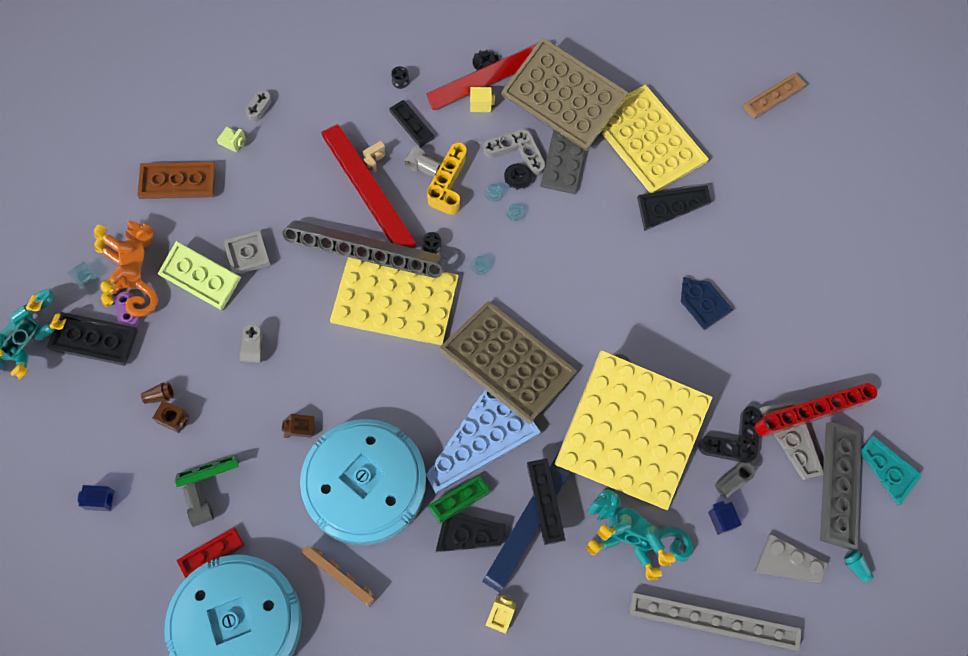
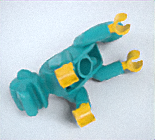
M44 289L32 295L26 305L12 313L9 320L10 323L0 332V370L4 367L3 360L9 361L12 359L17 361L16 367L10 373L12 376L16 375L18 380H21L28 374L26 367L29 354L23 348L31 338L42 340L53 333L55 329L60 330L65 325L66 319L59 320L61 314H55L51 324L48 323L42 328H39V323L33 319L34 311L46 308L54 300L55 293L50 289Z
M606 490L600 493L587 510L590 515L599 514L597 520L609 519V527L604 524L596 532L602 538L599 544L593 539L585 547L589 553L596 555L601 549L606 550L617 546L621 541L635 546V555L643 568H646V578L648 580H658V577L662 576V571L659 567L652 568V561L647 555L648 550L654 549L656 554L659 553L658 561L662 566H671L675 559L680 562L687 561L693 554L692 540L685 531L677 527H666L660 530L658 527L651 525L634 510L621 507L620 499L614 491ZM666 537L678 538L670 545V553H665V547L660 539ZM681 541L684 545V552L679 550Z

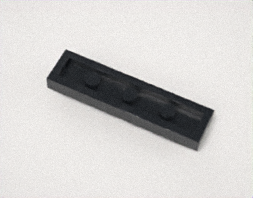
M548 459L527 462V469L544 545L565 542V534Z

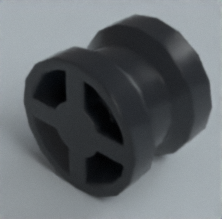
M398 66L391 71L392 84L395 88L403 89L409 84V74L405 67Z
M429 232L424 236V251L434 254L440 252L441 237L438 233Z

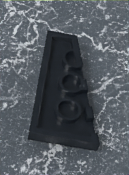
M708 185L641 194L637 197L644 231L711 203Z

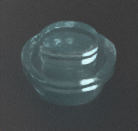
M491 184L486 188L485 196L490 201H499L503 196V190L499 185Z
M511 204L506 210V215L511 221H519L524 216V208L519 204Z
M478 256L472 260L471 269L474 273L485 274L489 270L490 264L485 257Z

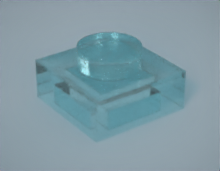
M84 261L68 272L80 288H83L97 278Z

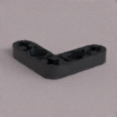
M748 406L741 412L738 441L705 436L698 444L699 451L706 456L742 463L752 462L758 454L759 434L755 431V423L761 417L759 410L756 407ZM751 412V415L754 416V418L750 421V425H747L750 417L747 416V414ZM744 430H751L754 435L753 439H747L744 435ZM708 441L709 445L714 447L707 450V446L704 444ZM747 444H751L748 447V453H751L749 457H746V454L743 453L747 449ZM723 445H730L733 450L732 454H726L723 451Z

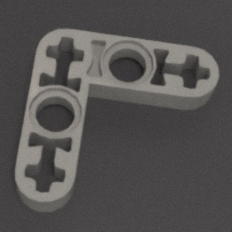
M525 129L489 139L483 144V154L488 158L519 150L532 175L539 176L544 172L545 162L531 133ZM510 141L511 146H504L502 142ZM530 149L534 151V154L527 155L525 151ZM534 160H535L536 166H540L539 169H537V167H534Z

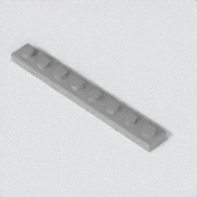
M632 593L629 610V615L800 651V628Z

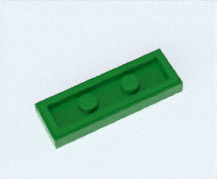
M235 454L177 473L175 478L176 487L178 488L238 468V456Z
M478 475L432 502L428 508L439 524L489 495L491 489Z

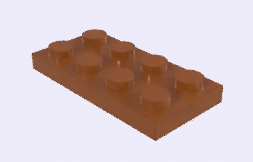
M214 162L140 163L137 196L139 199L214 197L216 165Z

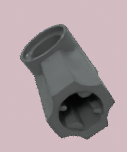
M749 463L740 464L715 485L718 493L725 499H728L743 485L753 479L755 469ZM740 469L747 472V478L740 475Z
M193 482L183 487L189 508L187 509V514L192 527L214 520L213 511L209 502H207L202 483Z

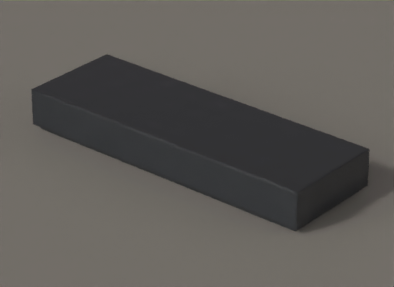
M404 100L389 108L390 113L419 147L434 139L431 131Z

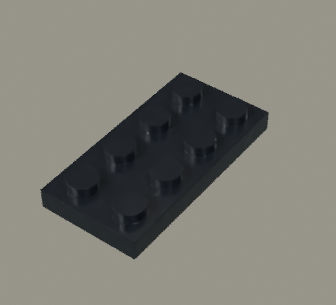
M60 312L59 320L66 319L65 325L60 330L55 329L51 334L47 349L108 363L126 365L138 333L136 327Z

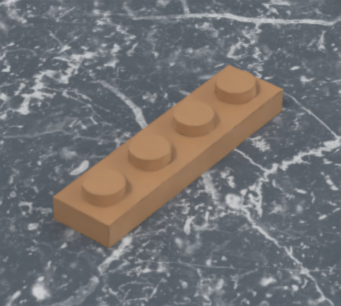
M794 73L746 102L743 108L755 119L804 89L806 83Z
M307 545L302 553L368 607L373 604L375 600L371 596L374 593L364 585L362 588L356 585V578L348 572L345 575L339 571L340 566L332 559L329 562L322 557L324 553L314 546L311 549Z

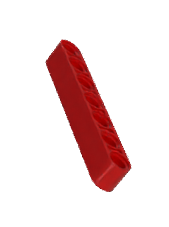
M865 383L769 413L755 423V431L760 436L767 437L862 406L875 399L878 392L873 384Z

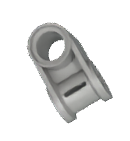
M249 324L243 329L240 361L241 363H262L263 335L257 325Z

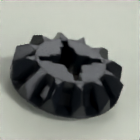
M487 49L486 51L480 50L479 53L474 54L472 59L473 67L479 70L499 61L498 55H495L494 51L488 52Z
M512 164L504 172L505 183L510 188H516V190L519 188L525 189L532 181V172L526 165ZM515 173H516V175H518V176H522V177H521V181L518 180L517 178L514 179V178H515Z

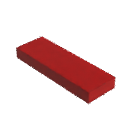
M233 527L176 561L186 579L203 564L210 563L211 560L215 561V559L223 556H229L245 545L237 529Z

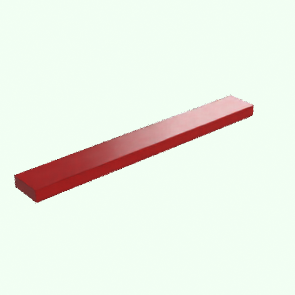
M538 43L426 93L432 110H436L470 94V87H486L516 73Z

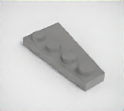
M797 400L765 406L761 407L759 412L764 417L769 413L792 407L799 403ZM806 424L774 434L803 481L823 476V470Z

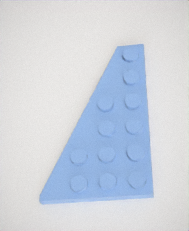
M485 389L468 416L461 423L459 429L451 437L441 455L438 456L434 465L427 472L426 478L435 494L536 438L541 432L534 421L530 425L527 424Z

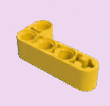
M455 143L451 146L427 190L429 206L449 215H455L460 209V196L456 192L451 191V188L466 162L467 149L462 143Z

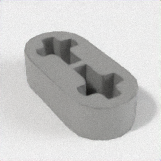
M265 90L256 92L246 106L245 112L250 121L260 120L271 105L269 92Z

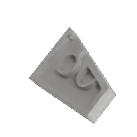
M769 535L753 573H763L819 584L822 582L828 564L773 535Z

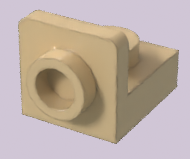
M382 141L363 151L364 159L362 161L367 169L370 168L373 173L377 171L375 161H379L385 156V145Z

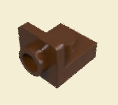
M290 414L282 422L284 438H289L290 436L313 437L314 416Z

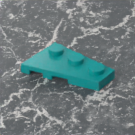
M871 436L861 448V455L896 505H901L922 477V474L874 436Z

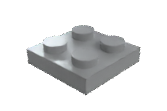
M260 230L223 241L233 273L240 275L270 266Z

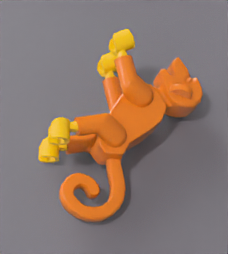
M128 220L126 230L127 241H120L111 235H105L107 229L102 225H97L94 229V237L97 239L94 243L95 251L104 253V256L119 265L108 277L109 280L101 283V291L103 292L101 302L105 307H109L115 302L112 297L113 295L116 296L122 289H134L137 287L149 297L150 304L143 309L134 308L135 304L144 305L145 299L140 296H133L126 301V311L134 317L150 315L157 307L158 297L156 292L142 281L141 271L145 256L144 248L153 243L154 231L152 227L145 223L140 225L137 222Z

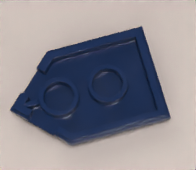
M683 277L680 302L703 330L708 329L733 311L710 282L696 281Z

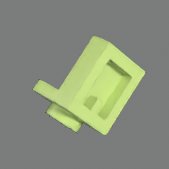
M228 127L224 129L217 139L218 144L236 153L240 147L244 146L246 141L242 129L239 128L238 131H235Z

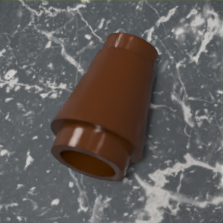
M164 382L141 393V399L144 404L162 402V400L167 402L174 397L171 384Z

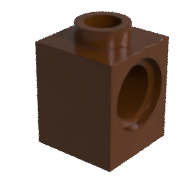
M162 400L152 418L158 424L179 433L187 425L189 415L184 409ZM177 414L173 421H169L171 415Z

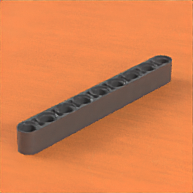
M298 220L292 221L282 232L284 240L292 244L431 278L440 277L447 266L446 259L438 254Z

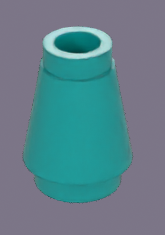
M854 550L844 557L845 565L863 583L874 578L863 553Z

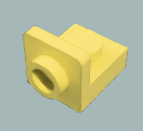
M496 595L486 626L506 634L516 607L513 599L505 595Z

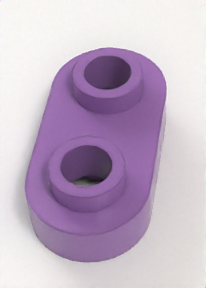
M122 292L115 298L118 322L122 325L137 327L140 323V317H134L127 313L126 302L122 303L124 299L128 300L133 295L129 292Z

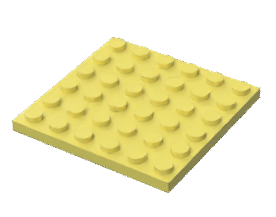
M600 351L555 465L668 511L712 397L607 352Z

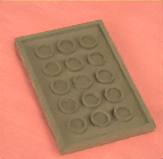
M543 37L501 92L502 96L585 151L589 149L628 96L627 91Z
M489 301L439 347L441 354L529 425L577 373L576 369Z

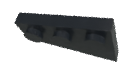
M457 513L442 522L436 553L500 547L506 524Z

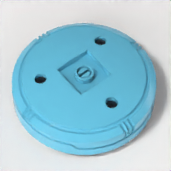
M372 419L348 421L335 426L323 434L322 438H319V441H316V444L308 452L301 471V495L309 515L316 525L328 536L351 545L378 544L401 533L418 514L426 490L424 462L414 442L397 427Z
M229 555L215 559V561L211 560L210 563L207 562L194 570L181 583L172 597L165 619L164 632L165 642L167 643L166 647H168L167 651L170 652L169 656H292L301 634V606L291 582L270 563L248 555Z

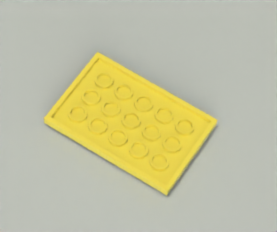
M646 84L628 94L601 131L602 135L650 193L662 190L703 166L709 160Z
M348 257L330 322L442 345L459 275L443 272L440 277L431 278Z

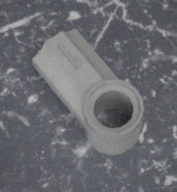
M413 147L404 160V165L412 171L420 170L435 177L442 164L427 156L418 147Z

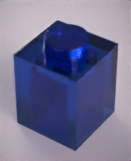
M83 485L82 491L79 492L77 498L78 506L85 510L111 511L115 491L108 486Z
M724 501L712 505L713 509L708 512L717 535L742 526L732 502L727 504Z

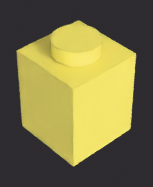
M470 87V112H491V105H495V95L491 94V87Z

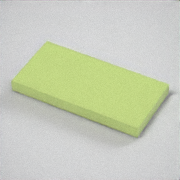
M177 241L158 272V275L220 310L224 309L241 279V276Z

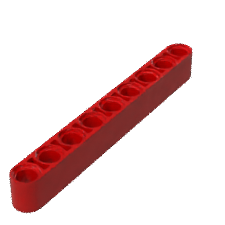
M336 124L321 131L327 146L389 242L413 249L416 248L413 237L341 127Z

